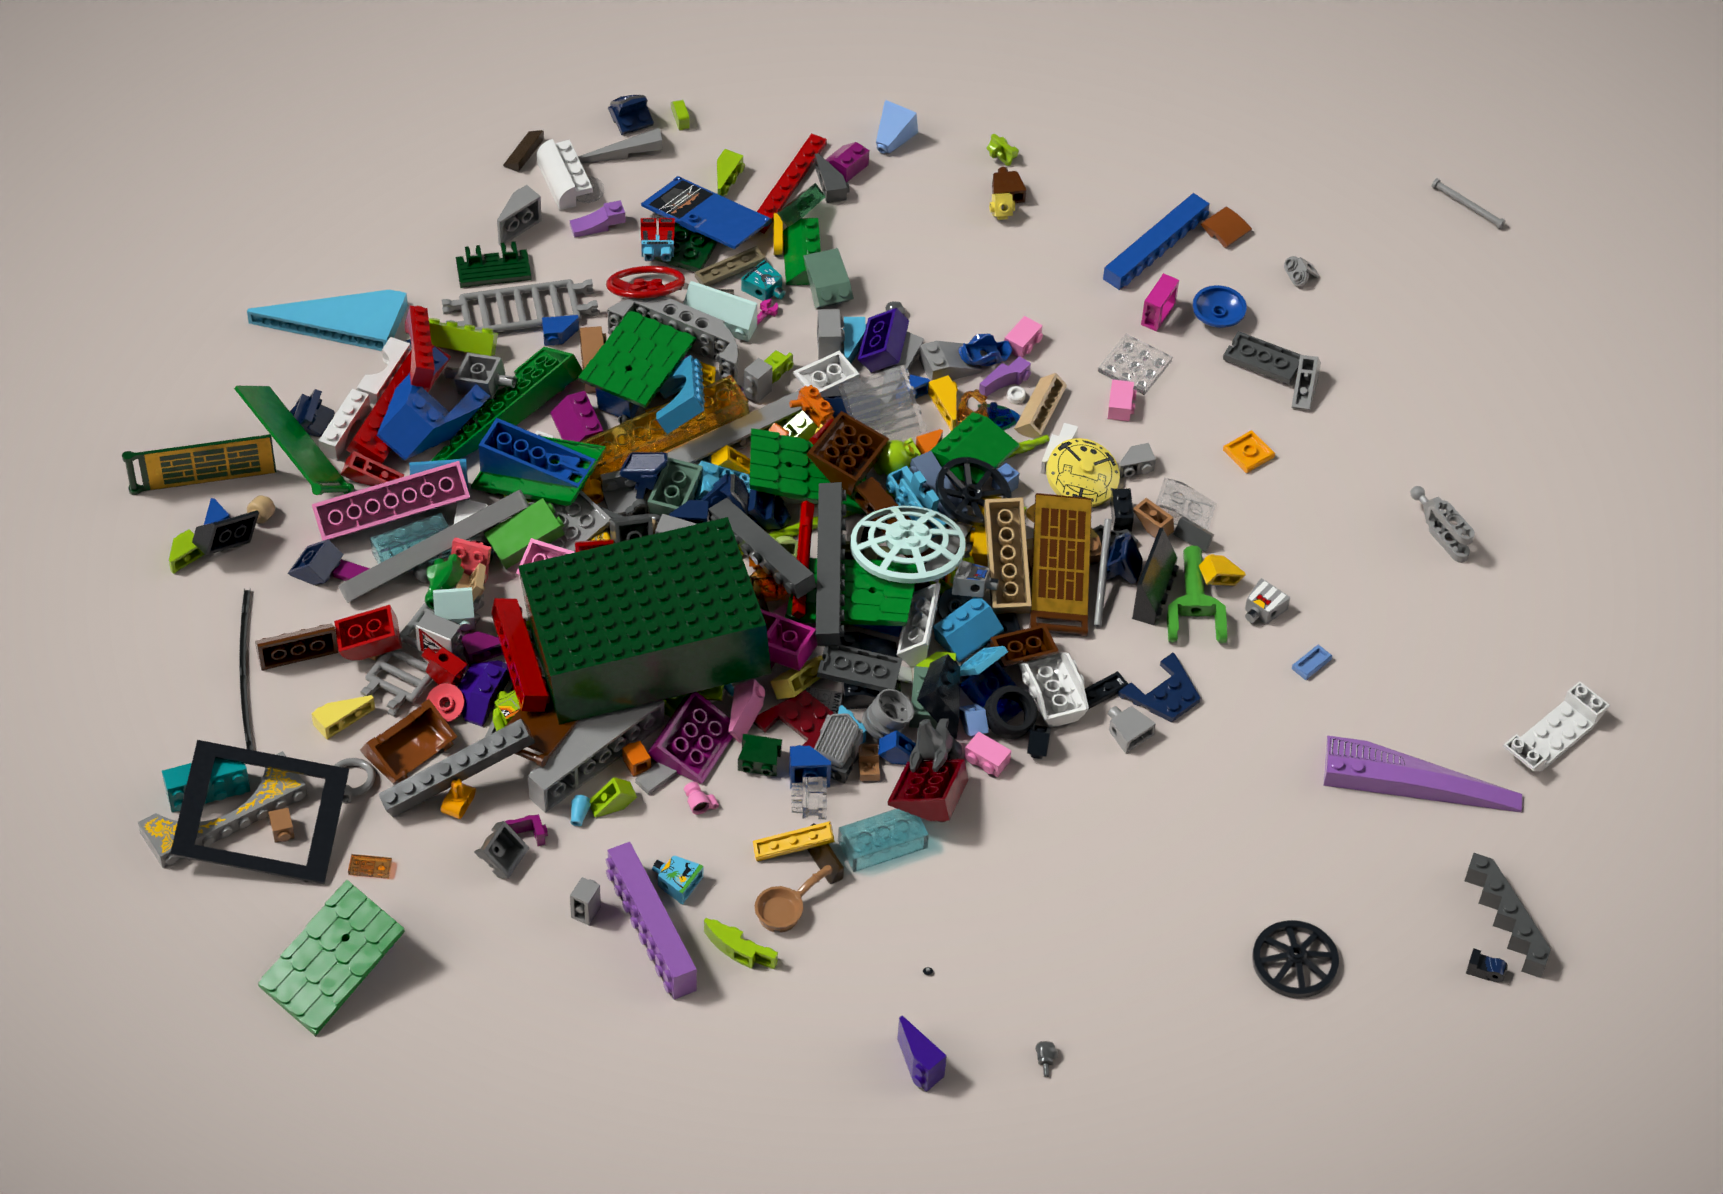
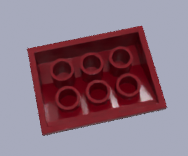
M934 760L922 761L916 772H911L910 761H908L887 801L888 806L928 821H950L969 780L965 760H946L937 772H933L932 769Z

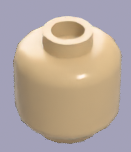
M259 495L248 504L247 513L257 510L259 512L257 523H265L274 514L275 505L271 498Z

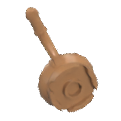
M826 865L817 873L812 874V877L797 891L783 886L770 887L762 891L754 905L755 914L762 926L772 932L774 930H780V932L791 930L801 918L804 909L802 896L814 884L831 874L832 866Z

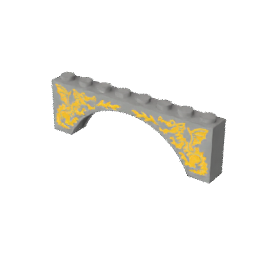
M283 751L276 754L280 756H286ZM265 768L259 787L243 805L224 816L200 821L195 845L208 847L222 838L229 837L240 829L247 828L258 820L265 819L269 815V811L283 809L294 802L301 801L307 796L306 784L299 774ZM155 813L139 821L138 825L140 834L163 868L183 858L170 855L178 821Z

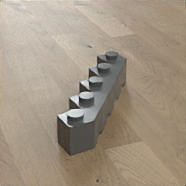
M1473 853L1464 881L1483 887L1478 904L1498 910L1493 926L1512 932L1507 949L1526 955L1521 972L1541 978L1551 948L1494 859Z

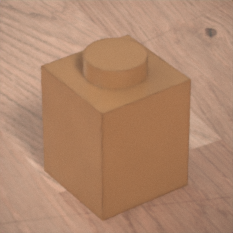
M289 808L269 811L274 842H285L289 839H294Z

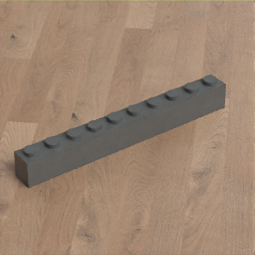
M842 482L819 483L816 639L818 646L841 645V637H845L844 625H841V622L845 621V612L842 610V606H845V595L842 594V591H845V579H842V576L846 575L845 564H842V561L846 560V552L843 549V546L846 545V535L843 534V531H846V519H843V516H846V504H843V501H847L846 490L842 488Z

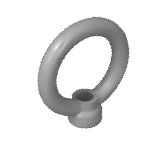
M347 758L333 765L343 768L359 766L368 774V778L363 785L356 788L346 785L342 803H350L353 796L365 793L375 782L376 773L373 766L363 759Z

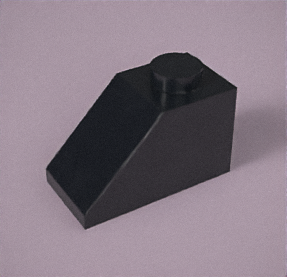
M1033 725L1031 728L1027 754H1031L1032 758L1042 759L1043 756H1047L1052 727Z

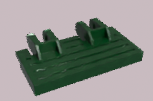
M516 241L511 242V250L513 252H506V245L503 242L500 243L502 258H500L499 252L484 254V260H482L480 245H476L475 248L477 256H470V248L466 246L465 255L467 262H464L463 256L456 257L460 288L532 280L527 249L519 250L520 256H518Z

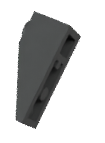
M819 153L815 154L814 166L826 203L847 200V193L850 192L848 182H845L844 176Z

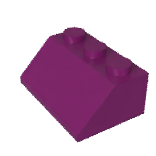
M585 391L567 395L550 412L561 439L604 445L603 428Z

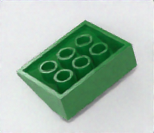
M972 412L930 451H932L941 467L952 459L971 457L982 460L996 469L1020 446L1017 441L991 419ZM963 466L950 470L958 479L965 481ZM970 467L972 484H977L985 472Z

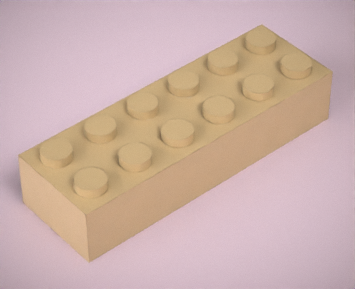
M1023 498L985 499L984 518L988 568L990 569L989 578L999 579L997 591L990 589L991 608L995 615L1030 613L1031 595Z

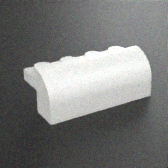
M551 139L539 147L537 151V164L559 210L576 207V196L592 193L593 188L570 140L554 143V140Z

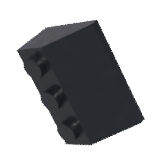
M256 510L196 527L192 543L205 555L250 543L259 512Z

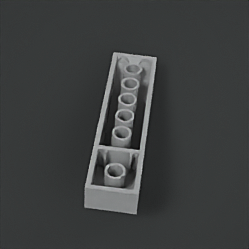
M660 700L579 720L549 757L547 764L544 767L532 770L528 775L529 798L545 813L619 759L622 756V748L627 744L637 741L642 742L665 725L664 701Z

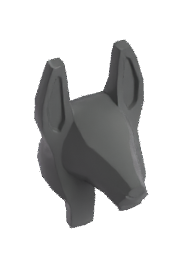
M930 719L919 722L916 746L909 759L911 772H916L923 760H934L933 772H937L946 762L948 752L953 747L952 737L947 730L949 719H940L936 730L932 727Z

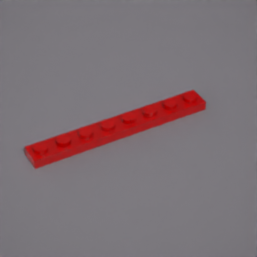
M811 133L757 210L758 213L772 218V222L774 221V213H779L815 162V154H820L826 146V138ZM771 224L762 228L759 232L765 234Z

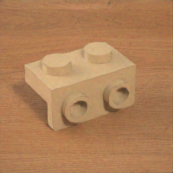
M479 563L470 576L463 573L462 578L456 584V588L472 587L473 602L485 590L483 584L487 578L485 574L486 566Z

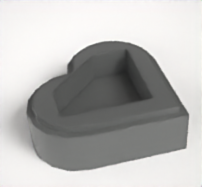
M638 499L634 501L631 506L626 508V515L634 516L648 513L646 500Z

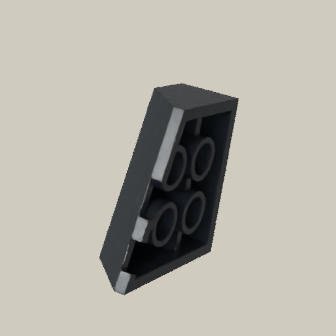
M947 654L930 663L917 701L937 723L940 719H949L947 730L953 738L957 739L960 666Z

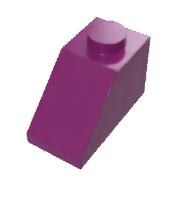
M477 631L466 634L462 638L463 654L469 666L473 663H480L503 655L498 637Z

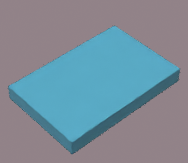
M1005 646L981 649L960 665V676L980 674L1008 652Z

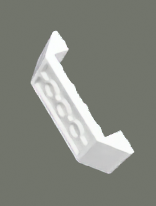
M1579 681L1567 691L1565 700L1523 736L1520 737L1517 734L1513 736L1503 747L1532 771H1543L1590 732L1610 705Z

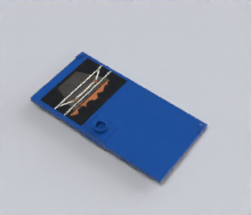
M680 176L675 177L673 181L641 203L642 207L665 218H675V222L680 224V226L690 231L698 232L732 249H736L772 222V218Z

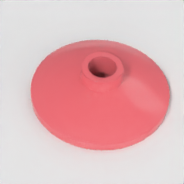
M448 683L437 685L427 696V700L430 699L446 722H451L458 718L464 709L465 700L463 693L455 685ZM450 701V706L445 708V703Z

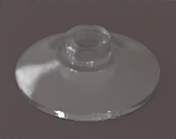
M587 176L592 185L593 192L576 196L577 201L590 203L599 200L603 196L604 184L598 178Z

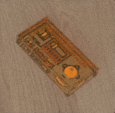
M351 854L348 875L389 879L392 858Z

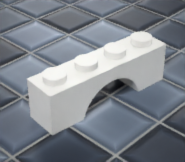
M390 337L382 349L383 362L387 364V367L377 374L365 375L357 386L358 391L369 394L370 404L376 405L410 353V343Z
M352 389L318 440L319 448L327 458L336 461L339 459L346 447L347 437L352 425L357 420L363 421L371 409L369 394Z

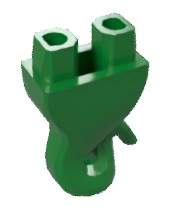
M457 554L449 555L448 561L441 558L436 559L434 565L427 568L430 587L424 602L432 610H434L433 590L452 589L463 576L464 569L460 566L462 559Z

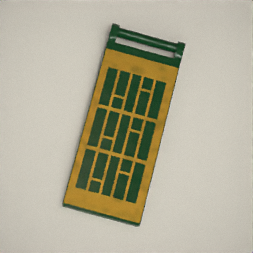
M270 434L136 453L125 451L122 454V460L125 462L129 480L128 490L131 495H138L143 491L277 472ZM136 459L139 461L143 485L137 484L133 465V461Z

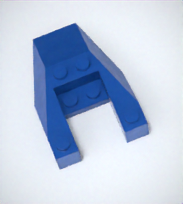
M436 347L432 349L435 368L433 376L448 360ZM409 373L394 390L393 397L376 436L405 461L431 447L438 446L446 440H451L488 400L490 395L476 384L449 412L423 387L411 385Z

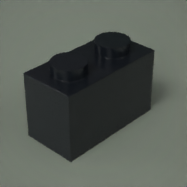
M1131 488L1112 489L1110 508L1113 530L1122 531L1128 529L1132 532L1134 514Z

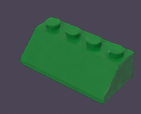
M800 218L783 230L786 285H810L803 255L821 252L818 218Z

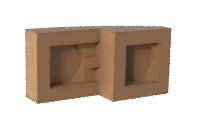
M860 744L858 753L860 781H880L878 744Z

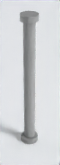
M1436 178L1433 181L1432 187L1434 189L1438 188L1496 224L1497 228L1501 229L1504 226L1506 220L1503 218L1499 219L1441 183L1440 179Z

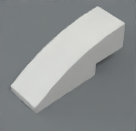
M1064 423L1059 436L1051 435L1042 459L1040 473H1046L1048 458L1056 446L1066 440L1077 438L1078 426Z

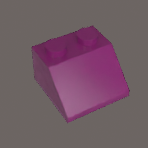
M858 142L843 145L825 160L844 176L845 182H848L869 165L870 150Z

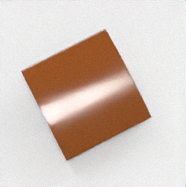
M1227 206L1201 223V226L1210 237L1215 236L1224 248H1227L1252 229L1241 216Z

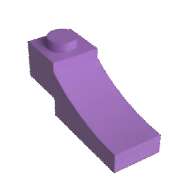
M621 200L604 203V206L597 211L570 220V227L574 238L609 231L608 226L625 223V210Z
M1019 356L1009 366L1004 363L1000 364L980 383L979 396L985 399L1000 388L1012 384L1020 385L1023 381L1028 380L1031 375V363Z

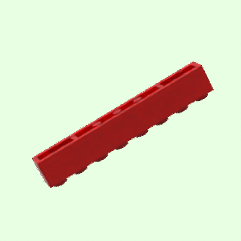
M494 598L491 615L521 711L545 712L546 704H549L550 694L546 691V681L542 678L541 667L538 666V656L535 655L534 644L530 641V631L526 628V619L522 616V607L519 606L517 599Z

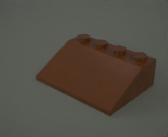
M841 411L810 449L807 456L831 483L842 482L843 490H846V494L851 496L855 486L862 482L878 461L889 438Z

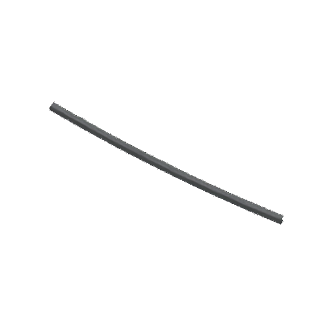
M244 588L239 649L240 695L246 748L253 750L246 684V640L251 589L245 590Z

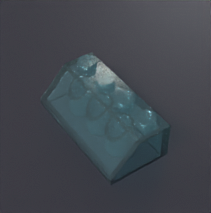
M442 513L371 537L372 554L377 563L380 564L449 526ZM452 548L428 562L433 563L436 559L449 557Z

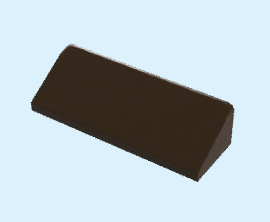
M529 131L503 166L519 172L544 140V131Z
M829 844L807 849L820 870L826 865L832 866L831 874L825 876L829 884L843 879L844 867Z

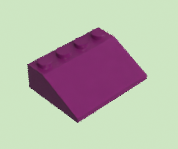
M698 692L689 693L684 697L648 751V754L657 763L677 771V774L702 784L733 737L729 733L730 718Z

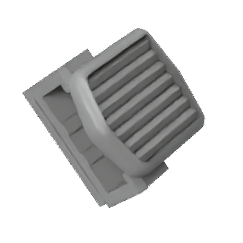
M847 713L827 715L814 749L836 767H843L849 757L854 759L853 764H855L858 759L859 746L863 741V730L859 728L858 724Z

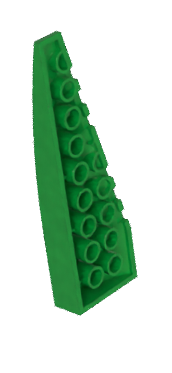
M548 347L541 348L514 371L517 379L515 387L505 386L502 389H497L495 397L488 399L470 418L472 422L469 425L465 424L461 428L462 433L458 436H453L450 440V445L443 447L431 461L460 459L479 449L480 442L496 418L516 426L553 396L562 392L565 386L575 381L583 370L575 355Z

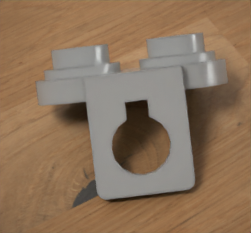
M1291 256L1285 260L1284 268L1294 285L1298 287L1305 285L1309 279L1308 273L1316 278L1319 277L1313 264L1305 259Z

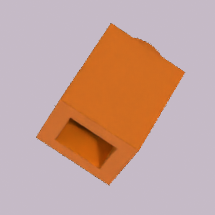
M641 741L629 743L622 748L623 761L632 776L641 774L651 768V757Z

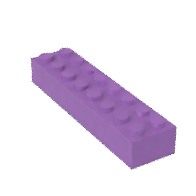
M631 842L608 849V858L605 859L608 870H606L609 881L614 882L615 893L617 897L621 896L624 911L626 913L629 912L633 928L638 929L640 942L642 945H646L650 961L654 960L656 973L659 977L663 978L666 992L671 993L675 1000L697 991V969Z

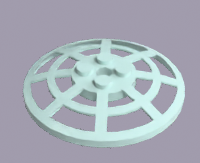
M893 506L872 512L861 519L852 531L850 548L856 562L866 571L879 578L899 583H924L944 577L955 570L964 558L966 541L960 527L953 520L937 511L917 506ZM881 515H885V516L879 518L877 521H870V520H872V519H874V518H876V517H879V516H881ZM904 516H916L920 518L917 521L906 520ZM893 517H896L897 522H894L891 525L882 523L885 520ZM933 517L942 520L943 522L951 526L954 530L945 529V527ZM929 520L939 529H929L925 523ZM862 526L870 527L868 541L857 545L858 530ZM876 528L886 530L885 536L874 538ZM932 535H943L942 544L939 545L931 541ZM948 535L960 538V547L956 555L946 549L949 542ZM886 542V545L891 549L890 552H885L877 544ZM871 547L879 556L885 559L879 567L869 561L861 553V550ZM929 547L935 550L933 553L923 557L920 554ZM898 553L903 555H913V558L897 557L896 555ZM941 554L951 560L940 568L926 572L924 563L934 560ZM891 562L916 564L918 573H900L887 569Z

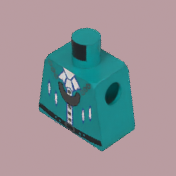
M765 260L741 278V291L762 301L768 300L773 296L780 300L786 293L782 289V276Z

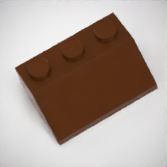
M1046 624L991 637L990 647L1005 646L1008 651L995 662L996 667H1007L1059 654V650Z

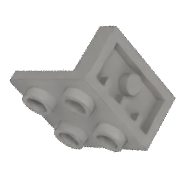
M620 471L601 474V488L607 509L620 515L626 514V508L638 500L636 499L637 490H634L637 482L620 476Z

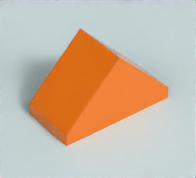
M935 430L916 437L915 445L921 455L929 452L943 439V430Z

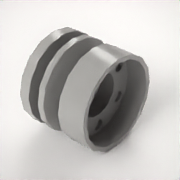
M885 689L877 695L873 703L864 712L862 717L863 725L872 737L879 740L896 730L902 732L904 727L913 718L914 708L909 698L903 693L894 689Z

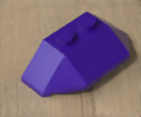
M494 660L470 665L458 686L465 700L462 711L464 721L483 727L495 706L494 702L497 700L498 693L504 690L511 677L507 663Z

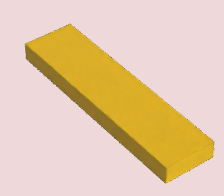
M829 821L754 840L755 859L758 862L833 843L835 841L832 824Z

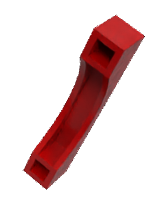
M410 305L405 320V332L411 338V385L430 388L435 368L428 308Z

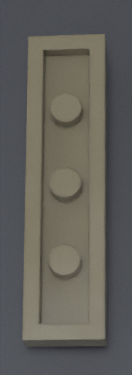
M755 246L696 271L695 278L700 284L709 287L757 266L765 260V256Z

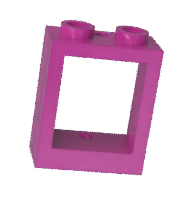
M1164 273L1144 301L1142 326L1156 332L1176 304L1179 286L1178 279Z

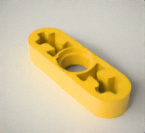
M774 213V255H782L783 213Z

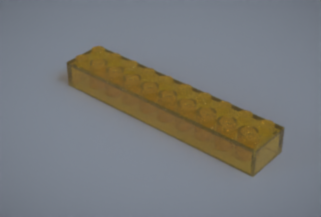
M729 375L705 386L703 389L705 394V410L668 434L656 420V413L669 404L666 403L581 441L582 443L606 446V451L594 468L590 479L601 481V474L620 471L626 458L632 452H666L748 415V399L732 375Z

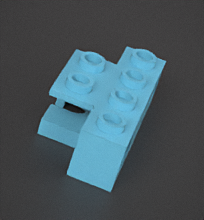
M905 466L888 474L885 484L886 489L889 493L893 494L899 506H917L939 512L937 507L940 499L933 489L926 492V495L924 494L925 488H922V485L927 480L920 470L912 474L908 466ZM908 516L911 520L917 521L920 518L916 516ZM933 517L946 528L947 524L945 522ZM928 520L932 529H939L934 523Z

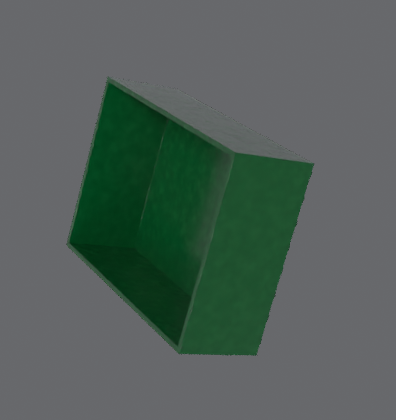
M728 517L518 566L527 617L559 725L772 674L766 623Z

